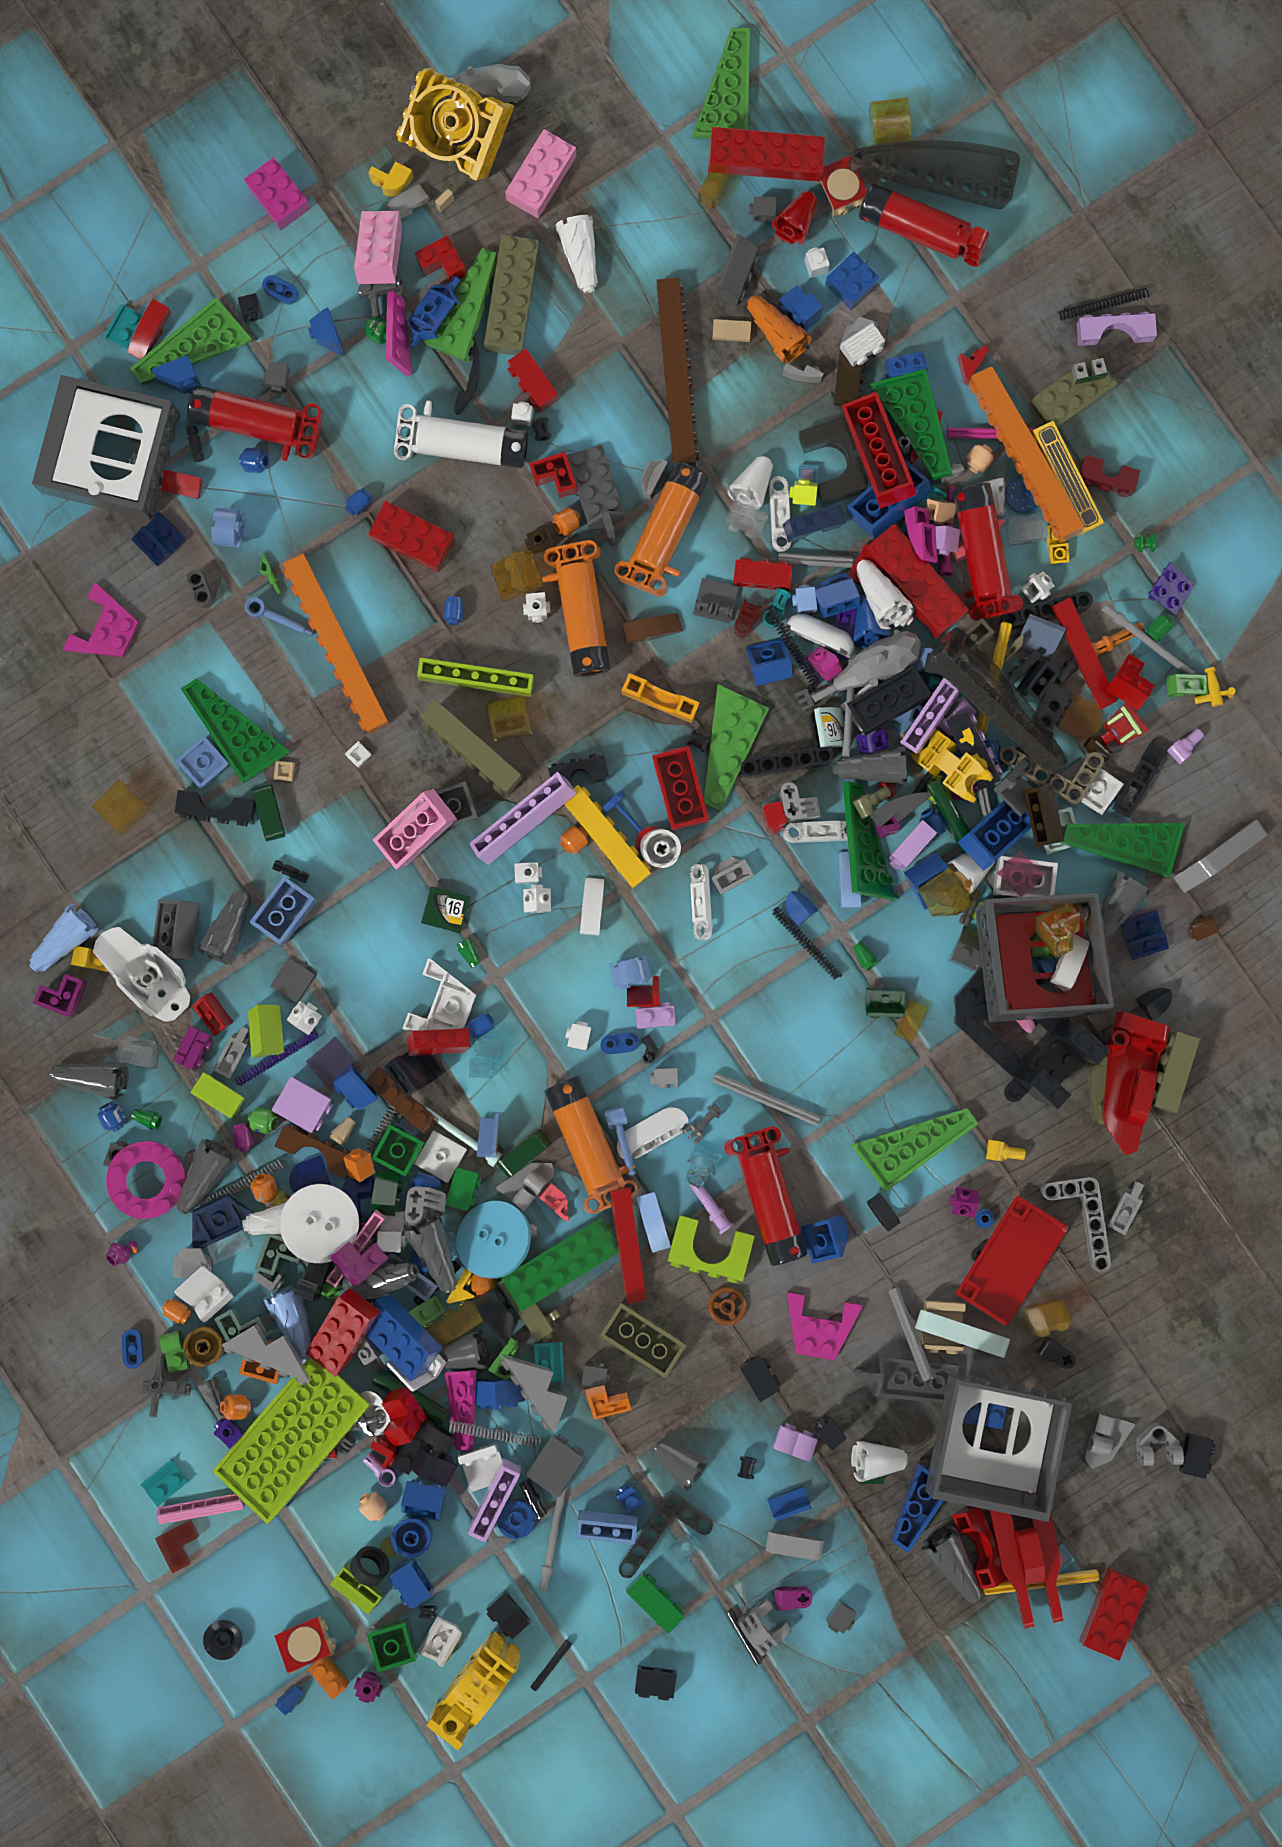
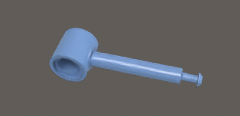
M257 597L248 599L245 604L246 612L251 618L259 619L265 616L301 633L305 632L310 634V636L314 634V631L306 629V626L266 609L263 601ZM255 603L261 606L257 613L250 611V607Z
M622 1105L606 1110L604 1113L609 1129H616L626 1167L630 1170L628 1174L634 1175L636 1171L632 1167L634 1163L623 1126L628 1124Z

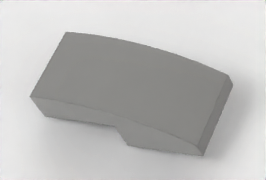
M418 184L395 197L386 205V208L389 211H399L400 218L402 219L411 215L414 208L428 203L429 196Z
M786 363L782 373L787 378L808 383L821 382L824 374L820 368L813 365L811 367L806 365L804 371H802L799 366Z

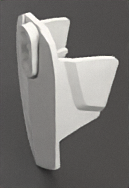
M120 927L109 929L100 934L95 942L93 953L114 977L117 986L146 1014L168 1022L174 1021L189 1007L190 995L185 987L186 980L182 969L162 951L149 944H140ZM160 991L165 992V996L162 998L158 996ZM176 1004L179 1006V1009L173 1011L171 1005Z

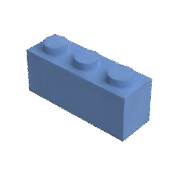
M579 1510L576 1538L635 1544L637 1516Z

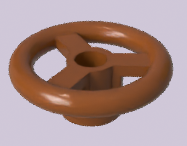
M721 1287L710 1296L708 1311L711 1318L718 1324L725 1326L734 1325L745 1315L746 1300L743 1294L736 1288ZM732 1293L729 1299H724L721 1303L714 1302L720 1294ZM738 1297L741 1308L739 1314L735 1317L734 1301ZM725 1303L731 1304V1308L729 1310L724 1309ZM714 1308L720 1309L723 1314L729 1316L730 1320L718 1317Z

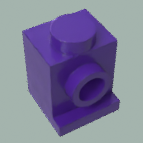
M879 728L867 736L864 733L856 735L860 753L872 754L889 747L888 735L885 729Z
M221 1418L215 1424L214 1428L216 1430L213 1434L231 1449L246 1431L233 1420H223ZM224 1429H228L230 1431L229 1436H226L224 1434Z

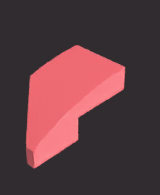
M550 1182L538 1197L567 1222L569 1216L566 1195Z

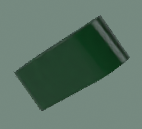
M272 784L254 788L253 795L266 842L285 837Z
M539 1129L496 1164L505 1176L510 1178L551 1146L552 1143L542 1130Z

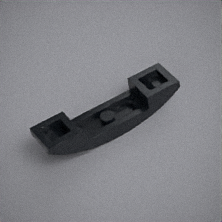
M473 337V347L470 348L468 353L469 361H473L466 392L458 391L454 407L456 415H460L468 406L479 382L480 356L475 337Z

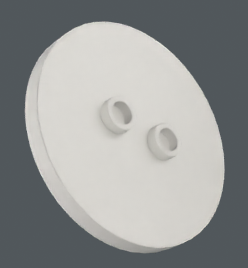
M325 1184L310 1185L294 1193L286 1202L280 1217V1232L287 1248L298 1258L311 1263H327L332 1261L328 1256L342 1243L350 1241L352 1244L357 1237L359 1229L358 1212L350 1197L342 1190Z

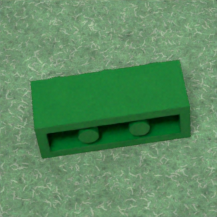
M642 1571L626 1588V1593L669 1634L685 1617L684 1608L679 1602L676 1601L674 1603L669 1598L670 1594L663 1587L660 1589L655 1584L656 1580L649 1573L646 1575Z

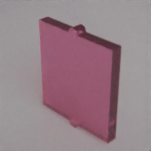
M1021 851L1011 860H1007V864L997 873L1021 897L1030 888H1034L1035 883L1044 875Z

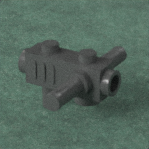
M396 277V283L360 284L358 293L361 298L366 297L370 300L373 317H380L379 296L393 290L396 293L400 292L404 287L403 279Z
M157 1358L155 1377L152 1380L143 1381L142 1392L150 1394L152 1398L149 1417L153 1418L157 1417L159 1398H162V1395L187 1397L191 1394V1384L164 1381L165 1358Z

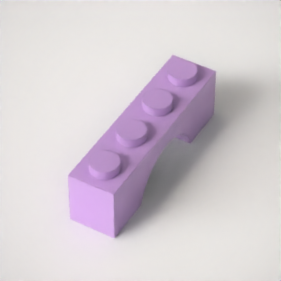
M1141 312L1138 315L1122 313L1119 316L1103 314L1100 317L1084 315L1077 322L1078 346L1097 345L1102 334L1112 329L1125 331L1131 336L1134 343L1153 342L1157 336L1155 314H1149V312Z

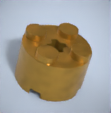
M204 1325L192 1330L186 1336L183 1349L186 1358L193 1365L199 1367L209 1366L220 1360L224 1355L225 1351L222 1344L226 1340L218 1328ZM206 1342L209 1348L204 1350V1346L201 1343Z

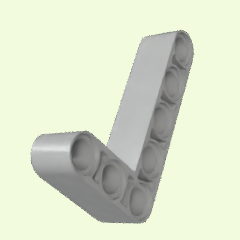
M1256 819L1202 859L1176 874L1173 878L1185 893L1215 875L1268 834Z
M1081 1177L1044 1183L1040 1188V1193L1045 1199L1058 1200L1080 1197L1090 1265L1093 1270L1098 1272L1108 1271L1111 1266L1098 1181L1092 1177ZM1088 1180L1093 1184V1188L1090 1191H1086L1084 1188V1184ZM1068 1183L1074 1186V1190L1070 1194L1065 1191V1186ZM1048 1186L1054 1187L1055 1193L1053 1196L1049 1197L1046 1194ZM1090 1200H1094L1096 1207L1090 1211L1087 1204ZM1097 1219L1099 1226L1093 1230L1090 1227V1223L1092 1220ZM1099 1238L1102 1245L1099 1249H1095L1093 1242ZM1099 1258H1103L1105 1261L1102 1268L1096 1266V1261Z

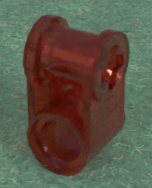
M744 599L734 625L736 636L745 638L750 634L754 622H756L761 611V605H753ZM745 624L748 629L741 631L738 629V625Z

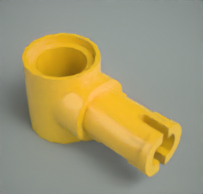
M988 1140L986 1159L1003 1161L1007 1158L1024 1160L1026 1150L1009 1147L1005 1142Z

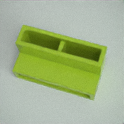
M256 1005L248 1010L251 1056L263 1058L266 1055H279L283 1053L280 1005Z
M206 1072L202 1073L190 1092L230 1119H235L241 1110L240 1106L246 1099Z
M348 1563L342 1567L330 1583L333 1588L368 1615L385 1593L377 1586L360 1584L353 1577Z

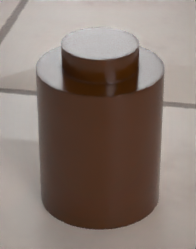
M1209 915L1190 923L1187 931L1191 939L1200 941L1218 933L1219 928L1214 917Z

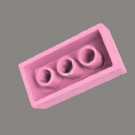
M543 129L505 191L506 200L539 219L577 157L576 147Z
M362 211L354 264L358 284L396 283L402 235L399 211Z
M434 789L424 791L383 829L373 841L397 870L410 864L457 818Z

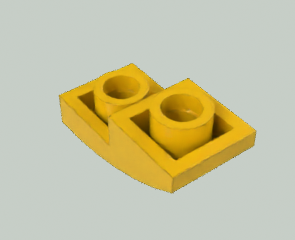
M1050 525L1045 526L1050 564L1070 562L1067 540L1060 543L1059 539L1054 537L1052 527Z

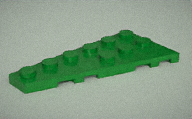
M926 368L870 383L871 388L874 392L877 391L881 403L904 437L910 438V446L933 480L952 476Z
M197 678L180 688L243 784L291 753Z
M847 781L843 783L852 893L895 901L899 899L898 893H894L891 884L894 881L892 876L888 875L886 869L887 860L879 835H875L873 829L875 823L869 816L861 818L853 804L856 798L865 794L863 786L859 783Z
M1185 823L1066 824L1063 832L1064 841L1060 843L1169 878Z

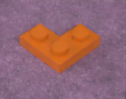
M604 1385L585 1390L594 1420L631 1410L627 1392L608 1397Z

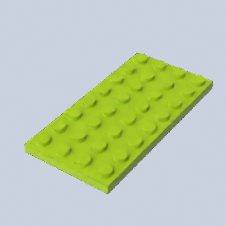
M310 1357L303 1365L312 1380L307 1385H303L296 1381L297 1378L292 1377L212 1470L267 1525L274 1520L371 1406L340 1375L335 1377Z

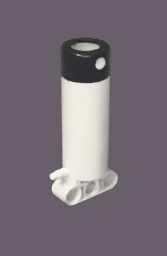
M428 400L424 408V415H418L417 409L410 404H404L399 409L394 454L400 460H410L413 453L515 468H523L525 465L528 448L527 430L431 417L432 401ZM406 409L413 410L411 418L407 419L404 417ZM404 428H410L411 430L407 438L402 437L401 434ZM401 447L408 448V454L404 457H401L399 454Z

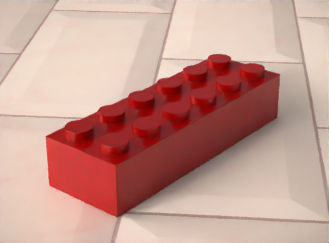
M712 127L709 139L708 172L820 182L823 175L825 137Z
M877 391L841 405L845 420L880 509L915 496L916 492L912 478Z
M895 524L865 547L863 552L865 557L874 562L883 575L910 601L913 606L911 608L914 610L913 613L936 639L968 613L969 609L927 561L919 558L911 542Z

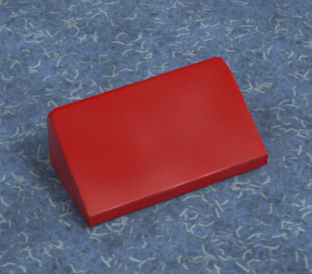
M164 469L161 490L199 499L203 481L199 477Z
M211 992L203 995L192 1005L214 1036L233 1023V1020Z

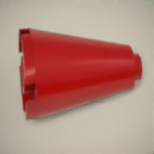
M810 191L801 192L773 219L772 228L775 227V234L780 239L792 245L794 242H799L798 245L804 243L817 205V198L814 193Z

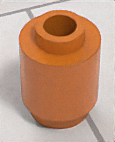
M175 1298L171 1301L168 1299L162 1307L164 1316L183 1325L187 1323L193 1312L189 1310L190 1307Z

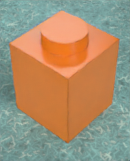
M357 1148L344 1156L349 1177L361 1182L375 1173L369 1152Z

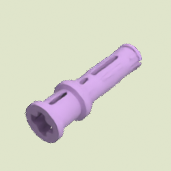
M697 1179L695 1182L699 1189H697L694 1183H691L689 1186L710 1214V1221L716 1224L721 1235L731 1228L734 1223H730L724 1214V1209H719L700 1179Z

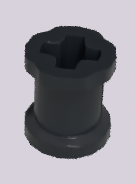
M541 417L532 420L531 423L535 428L536 441H545L552 437L547 426L548 418Z
M694 729L687 745H693L704 753L711 737H705Z
M740 1456L741 1466L737 1476L745 1479H754L753 1471L757 1459Z

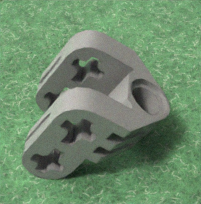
M785 783L781 787L779 801L783 805L786 823H800L821 817L817 797L800 799L797 786L793 783ZM785 791H788V793H792L790 799L788 797V794H785ZM790 807L792 809V812H795L794 816H792V813H788Z
M429 1187L411 1188L407 1193L405 1219L408 1226H417L423 1221V1218H430L429 1216L444 1215L446 1194Z
M1156 1422L1149 1424L1136 1438L1137 1459L1142 1466L1154 1465V1453L1150 1442L1153 1444L1165 1443L1168 1462L1172 1465H1183V1449L1179 1445V1440L1161 1424ZM1161 1429L1160 1436L1153 1437L1154 1430Z
M769 1598L762 1600L738 1620V1624L745 1636L761 1656L771 1650L773 1646H776L792 1631L787 1622H783L769 1632L760 1621L763 1616L774 1608Z

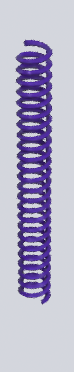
M313 1029L314 1033L311 1031L312 1037L308 1034V1038L303 1035L306 1042L302 1037H300L302 1043L297 1039L299 1045L294 1041L296 1048L292 1043H290L292 1049L287 1045L289 1051L284 1047L286 1054L283 1052V1056L279 1054V1057L274 1055V1058L271 1055L273 1062L269 1057H267L269 1063L264 1059L267 1067L262 1061L263 1068L259 1063L257 1064L259 1069L254 1065L257 1073L252 1067L253 1074L249 1069L247 1070L250 1076L244 1071L247 1079L242 1073L243 1080L238 1075L240 1082L235 1077L237 1085L243 1086V1083L246 1084V1081L249 1082V1079L256 1078V1075L259 1076V1073L262 1074L263 1071L266 1072V1069L269 1070V1067L272 1068V1065L275 1066L276 1063L279 1064V1061L282 1062V1059L285 1060L286 1057L295 1053V1050L299 1051L305 1045L318 1039L316 1030Z

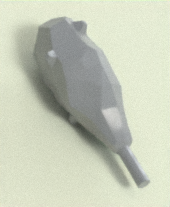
M496 64L475 69L470 66L467 68V71L451 76L455 81L476 90L483 99L493 97L504 103H518L519 100H523L531 89L530 77L519 66ZM411 85V90L415 89L416 85ZM453 91L452 95L446 97L452 98L455 91Z
M896 629L893 636L877 640L858 653L852 662L834 678L832 685L812 695L814 702L835 691L868 684L876 687L878 682L887 680L907 669L918 661L921 646L918 636L909 631L900 632Z

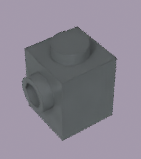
M269 362L268 371L264 372V383L272 392L282 393V391H288L290 376L288 364Z
M593 1362V1365L585 1364L582 1385L599 1387L610 1384L611 1372H607L608 1367L604 1366L605 1363Z
M839 1599L826 1618L829 1624L828 1627L835 1633L840 1631L844 1634L846 1630L850 1631L855 1623L853 1619L857 1615L856 1611Z

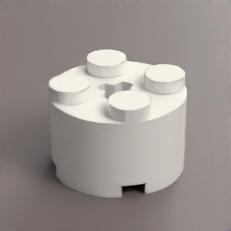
M653 829L641 840L640 851L643 859L648 864L658 868H666L677 861L681 852V844L678 837L672 832L665 829ZM658 844L665 846L662 849V853L656 850L658 848Z

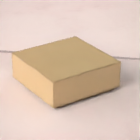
M447 189L435 201L436 207L441 213L454 201V195Z
M277 761L275 763L273 779L293 782L295 762Z

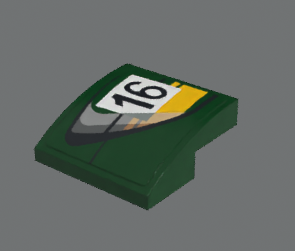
M431 886L421 923L461 933L470 896Z

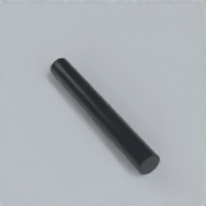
M728 1611L726 1615L756 1666L761 1664L760 1656L739 1626L738 1618L734 1611Z
M565 1640L530 1686L532 1690L536 1692L571 1647L572 1643L569 1640Z

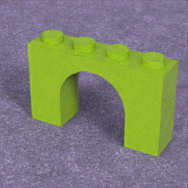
M679 1215L668 1256V1261L671 1262L670 1265L677 1268H682V1265L690 1267L689 1271L700 1273L701 1270L709 1272L708 1276L718 1279L721 1275L727 1277V1281L738 1284V1281H743L755 1236L735 1230L728 1255L720 1262L707 1263L699 1259L693 1250V1240L698 1220Z

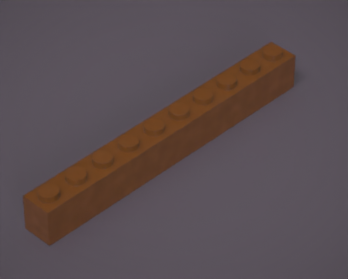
M679 278L656 279L673 466L676 462H684L696 467V461H699V450L695 449L694 442H698L697 431H693L696 417L695 412L691 413V406L694 405V396L689 391V387H692V375L688 376L687 370L691 369L690 357H686V350H689V341L684 337V332H687V321H683L682 315L686 314L685 302H681V296L684 295L683 284L679 283Z

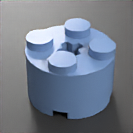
M216 508L212 519L215 520L214 527L211 528L212 543L217 546L241 548L242 537L246 536V526H243L245 511Z
M646 954L642 955V959L634 956L617 961L616 966H613L612 963L609 964L615 987L619 986L621 990L631 987L630 983L638 982V985L649 982V978L652 975Z

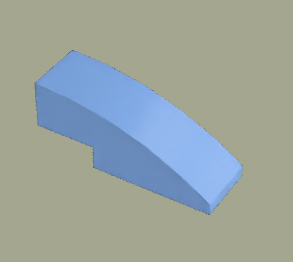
M839 852L840 909L861 908V894L852 893L849 852Z
M655 1192L637 1196L636 1199L652 1253L670 1248Z

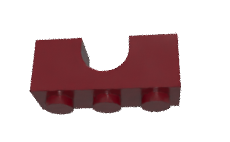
M1085 455L1079 473L1087 487L1096 486L1104 492H1117V495L1121 497H1131L1133 495L1141 470L1122 465L1117 476L1109 477L1102 470L1103 459Z

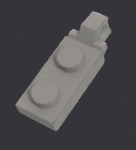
M242 1026L238 1034L233 1033L230 1036L213 1069L214 1072L228 1079L232 1078L248 1047L250 1040L246 1038L249 1034V1028Z
M1135 1181L1131 1189L1127 1188L1107 1224L1108 1227L1126 1235L1143 1202V1195L1140 1194L1144 1187L1143 1184Z

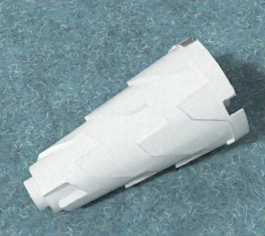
M578 215L569 217L564 225L563 220L557 222L556 230L560 236L578 288L584 293L595 291L594 288L597 287L596 283L598 281L595 267L596 256L592 216Z
M871 560L860 561L857 564V576L879 627L891 629L889 626L891 624L897 627L904 623L912 614L910 608H913L910 601L883 575L874 562H871Z
M286 1203L246 1216V1219L242 1221L244 1232L247 1231L248 1234L252 1233V1235L281 1234L280 1217Z

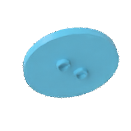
M489 1201L473 1208L460 1224L456 1237L458 1256L462 1264L477 1276L489 1279L506 1276L520 1266L529 1251L531 1242L530 1226L524 1214L507 1202Z

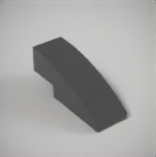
M915 793L899 797L875 810L870 817L879 828L893 817L900 822L928 800L931 793Z

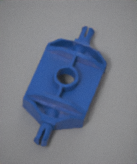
M454 276L449 285L435 284L431 286L408 319V325L414 335L407 344L409 347L415 349L421 339L438 338L435 332L455 303L460 306V302L454 293V289L460 282L457 277Z

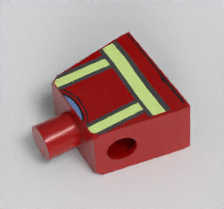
M1125 703L1103 724L1107 732L1099 738L1105 746L1114 741L1119 747L1144 735L1149 729L1134 708Z

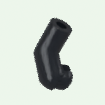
M648 1034L641 1039L646 1046L642 1057L643 1062L646 1064L653 1063L658 1052V1047Z

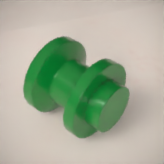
M1138 533V536L1134 538V548H1137L1138 552H1142L1144 548H1149L1150 552H1154L1156 548L1155 533H1150L1149 537H1144L1142 533Z

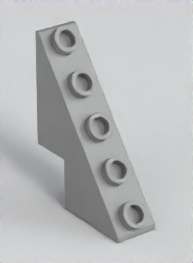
M258 1324L222 1344L225 1352L233 1355L236 1352L243 1355L242 1359L249 1362L255 1360L260 1363L261 1367L268 1370L274 1368L278 1370V1374L289 1378V1376L297 1378L296 1381L298 1383L307 1385L312 1380L286 1334L268 1344Z
M501 1354L502 1360L500 1363L506 1371L508 1369L511 1371L512 1375L510 1378L515 1385L521 1386L522 1390L520 1393L526 1401L530 1400L532 1403L530 1408L536 1416L540 1415L542 1418L540 1421L541 1425L546 1431L551 1429L555 1432L568 1397L561 1391L548 1388L553 1372L547 1367Z

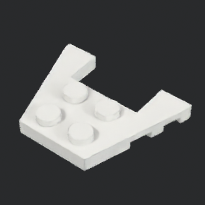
M428 958L422 975L441 981L428 1019L408 1013L402 1029L439 1030L465 1028L476 994Z

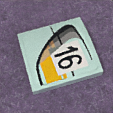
M826 707L814 709L820 746L843 747L845 721L842 708Z

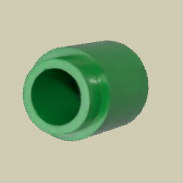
M1158 615L1146 628L1145 634L1155 642L1161 641L1173 628V622L1167 615Z

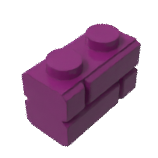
M189 1026L173 1061L191 1070L196 1071L197 1068L200 1069L205 1061V1058H203L205 1051H209L214 1041L211 1040L213 1036L194 1026Z

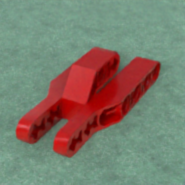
M988 1510L995 1543L1002 1564V1571L1015 1588L1024 1629L1034 1627L1026 1585L1037 1582H1044L1053 1623L1063 1622V1613L1056 1585L1061 1557L1051 1513L1049 1522L1032 1519L1031 1526L1033 1527L1016 1530L1015 1535L1011 1514Z

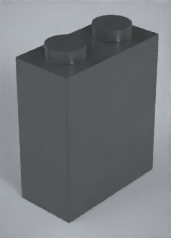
M560 1434L550 1437L525 1474L556 1498L561 1496L587 1458L583 1455V1450L577 1446L572 1447L567 1444L568 1440Z

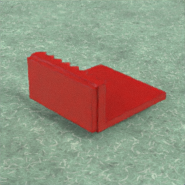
M659 976L652 977L653 986H631L627 988V1007L660 1006Z

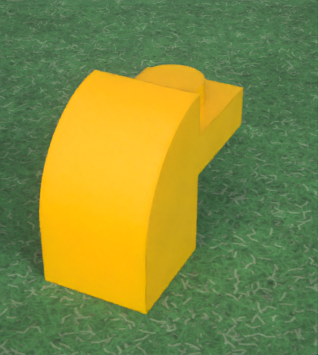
M397 162L394 163L389 174L373 166L368 172L371 182L382 188L383 195L390 197L398 196L406 191L414 178L411 169Z

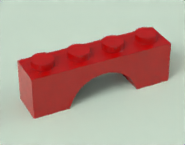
M965 1506L953 1514L952 1517L959 1534L967 1535L975 1544L978 1560L974 1573L981 1590L995 1588L1008 1579L1002 1571L998 1548L982 1508Z

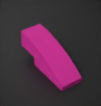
M913 506L905 510L906 527L915 552L921 560L933 563L938 562L935 525L929 523V509Z

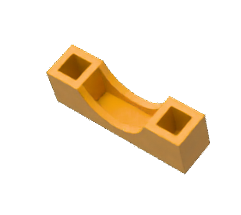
M630 673L622 688V695L691 724L700 702L683 695H676L662 690L647 680Z

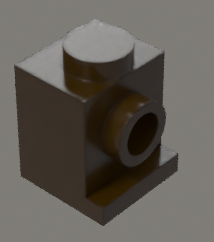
M548 525L526 534L527 539L524 541L528 551L532 550L533 555L555 547ZM541 537L542 540L541 542H536L535 538Z

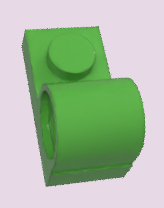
M1174 674L1166 677L1167 697L1208 694L1207 675Z
M435 1295L408 1313L421 1326H424L446 1311Z
M182 1330L161 1334L159 1337L162 1353H165L169 1373L188 1369V1359L183 1349L184 1338Z
M513 1336L488 1369L501 1379H509L512 1375L511 1372L508 1374L501 1372L500 1367L502 1364L500 1361L502 1358L500 1355L513 1356L519 1348L516 1345L518 1340Z

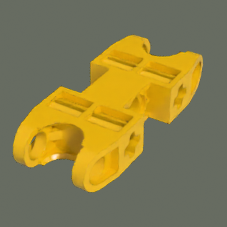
M935 730L929 738V745L921 750L919 754L911 750L909 752L910 755L920 766L934 776H937L941 770L945 772L948 776L943 781V784L961 798L974 803L977 799L973 793L974 783L978 780L991 781L994 778L993 775L983 764L967 752L961 759L955 756L954 753L959 748L958 745L940 731Z

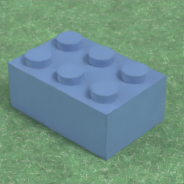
M283 876L249 923L284 947L318 900Z

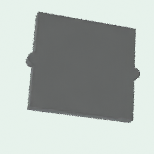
M288 958L271 984V987L282 993L283 997L286 996L298 1003L315 977V974L305 969L304 965H299Z

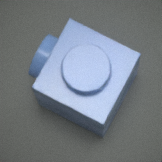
M801 585L795 590V594L792 595V604L796 606L797 614L816 613L815 587Z

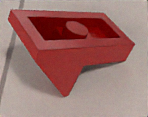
M984 345L980 350L976 349L970 359L961 353L958 356L959 368L963 383L966 386L989 351Z

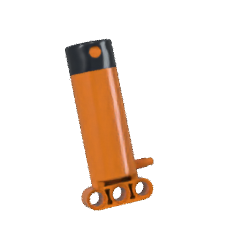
M676 462L629 562L620 561L614 568L615 574L621 582L654 596L662 597L668 592V585L663 578L664 574L668 573L677 577L681 575V571L669 566L708 483L709 477L703 471L684 462ZM629 569L627 574L620 575L622 570ZM640 576H646L644 581L637 582ZM657 583H663L661 588L654 589Z
M592 540L549 548L544 553L545 562L551 567L556 568L557 573L543 576L542 581L552 582L558 580L573 675L576 677L595 676L610 670L593 561L597 560L601 555V549ZM594 546V552L587 554L588 548ZM572 550H576L575 557L569 558V553ZM558 554V559L555 562H551V556Z
M575 1076L547 1088L544 1093L589 1195L583 1202L585 1212L594 1214L611 1207L612 1203L607 1201L606 1194L612 1190L624 1188L626 1184L631 1185V1198L634 1197L638 1192V1185L632 1180L624 1181L622 1175L630 1172L626 1165L618 1167L580 1077ZM591 1199L597 1202L595 1210L589 1208L588 1204Z

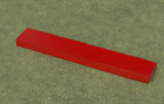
M1071 597L1053 605L1052 608L1060 626L1065 627V637L1098 710L1117 702L1115 696L1106 691L1109 682Z
M629 1187L610 1191L625 1298L626 1302L630 1304L646 1300L631 1191Z

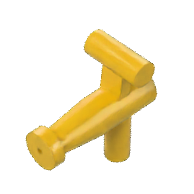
M1215 667L1204 669L1205 674H1207L1209 694L1194 697L1195 704L1211 701L1212 707L1223 705L1222 696L1234 697L1235 688L1230 687L1228 691L1220 690L1215 675Z

